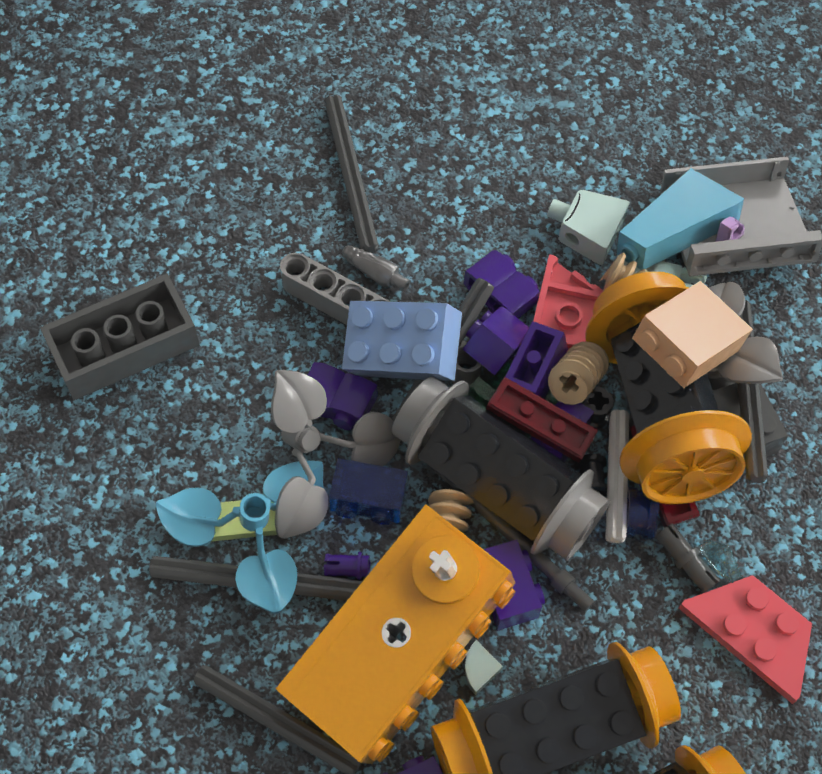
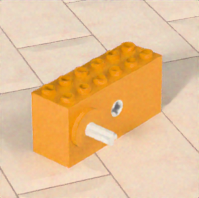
M425 504L276 687V690L358 762L373 764L377 760L381 763L395 746L391 740L400 729L408 730L419 716L416 708L426 697L428 700H431L444 684L440 678L449 667L453 670L456 669L466 657L468 651L464 649L473 636L479 639L492 623L489 616L498 606L503 609L512 599L516 592L513 589L515 580L512 572ZM400 632L407 636L403 643L396 638Z

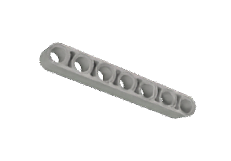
M290 253L282 258L280 262L282 286L285 291L346 325L349 306L345 304L350 301L391 302L303 254ZM292 273H301L299 275H291ZM322 287L329 288L328 290H325V291L318 290L319 288H322ZM462 341L458 348L455 381L450 382L455 384L459 381H465L469 384V387H472L479 382L482 365L463 350L467 342ZM469 364L473 366V368L464 369L460 367V365Z

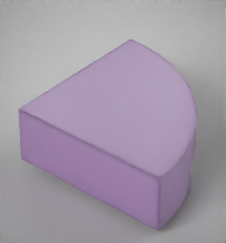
M734 217L724 219L720 222L715 242L739 239L744 235V225Z

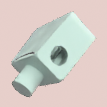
M579 190L571 205L553 199L547 217L562 222L558 238L561 243L603 266L625 221L630 202L599 193Z

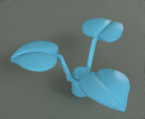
M308 460L307 463L316 478L314 485L323 488V462ZM299 461L283 465L272 471L264 481V495L259 493L246 495L241 500L240 507H234L232 512L222 519H218L221 515L219 499L214 493L204 488L185 489L156 502V510L165 530L179 543L191 547L209 544L214 538L215 526L222 527L234 518L239 517V521L245 529L255 531L259 555L246 557L239 564L235 578L239 593L249 603L273 614L280 613L289 604L297 584L295 562L282 549L272 550L265 554L263 528L269 521L270 510H276L277 499L285 483L295 476L308 480Z

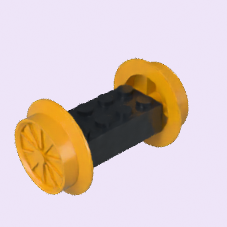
M643 272L620 279L599 295L593 306V316L586 327L585 339L586 342H593L605 350L609 362L618 365L637 434L626 444L620 455L619 463L623 474L629 480L640 484L645 496L655 502L664 504L696 502L719 494L738 481L745 470L746 465L743 455L750 446L752 433L744 419L729 412L719 411L707 373L683 388L632 339L646 314L689 288L686 287L680 278L673 274Z

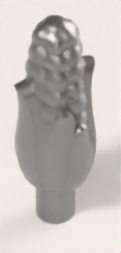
M348 245L343 248L342 256L346 258L347 262H350L351 265L355 266L363 274H366V277L371 278L383 287L393 285L403 292L409 288L411 280L400 275L398 266L392 261L357 247Z

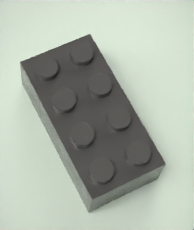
M168 273L40 327L73 401L200 346L195 325Z

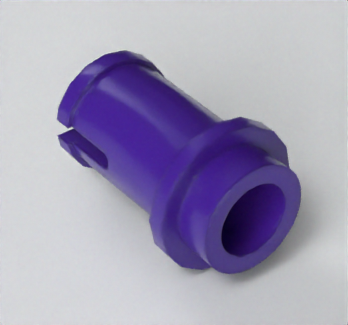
M358 552V555L325 554L324 561L327 562V564H324L325 576L357 577V580L362 581L363 577H367L370 573V555H363V552Z

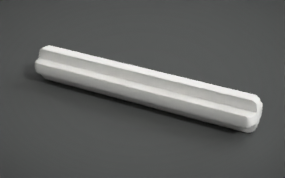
M617 409L611 412L609 418L607 499L610 500V503L606 509L605 539L610 543H623L626 538L628 478L623 474L619 460L623 448L629 442L630 414L626 410Z

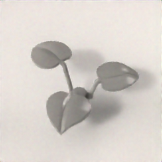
M727 282L709 287L738 316L742 314L745 307V295L738 284ZM758 336L747 338L737 353L707 372L713 391L735 383L761 384L783 380L779 353L775 344L768 338Z
M292 370L275 371L271 415L275 425L282 430L281 436L283 441L294 448L292 455L297 457L308 480L300 476L292 477L285 483L279 493L275 511V528L278 537L283 539L311 531L322 522L328 509L327 492L324 488L314 485L316 478L303 453L315 450L319 446L320 441L353 448L351 455L353 465L362 470L369 471L379 469L387 464L397 452L401 441L392 434L394 421L389 416L380 412L367 413L356 422L352 432L354 441H346L320 433L317 428L312 426L311 420L320 417L324 413L327 404L326 392L323 386L314 378Z

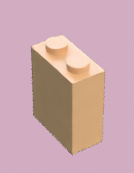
M699 281L646 314L632 339L685 388L737 353L753 329L704 283Z

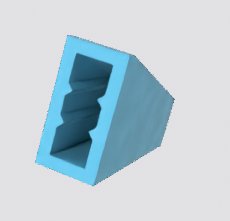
M690 168L619 232L616 254L619 255L624 252L626 254V262L636 261V267L641 270L649 268L689 248L691 244H697L718 234L720 222L724 219L734 217L739 220L744 198Z

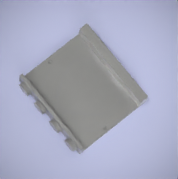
M788 157L664 170L660 194L692 168L744 198L739 219L745 228L744 235L735 240L715 242L717 234L697 244H691L689 248L681 251L689 276L817 262L822 248V233L820 230L807 231L784 179L789 163Z

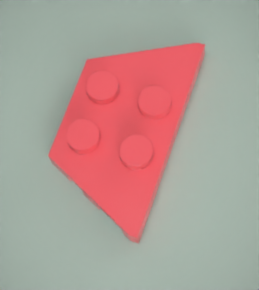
M549 254L533 321L564 332L569 350L574 344L586 342V327L593 316L595 301L603 290L595 284H590L576 270L571 273L558 263L559 258Z
M753 575L682 602L678 609L791 704H794L799 699L812 623Z

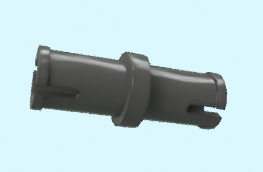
M673 523L655 537L676 560L674 565L678 570L683 569L701 590V593L707 592L721 581L699 556L701 551L697 547L693 548Z

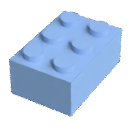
M350 301L342 369L362 377L421 380L435 377L440 381H455L462 312L447 303Z

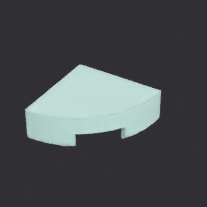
M477 640L471 645L465 661L467 683L471 691L476 695L503 668Z

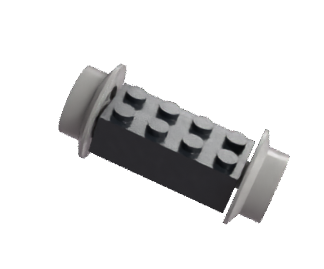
M429 377L424 380L405 401L392 426V434L408 445L405 455L406 462L414 465L421 460L534 541L531 548L533 555H537L550 548L566 561L572 558L592 533L610 503V500L592 488L594 471L589 469L585 473L580 474L504 419L486 410L484 405L468 395L469 384L467 382L459 381L448 387L435 377Z

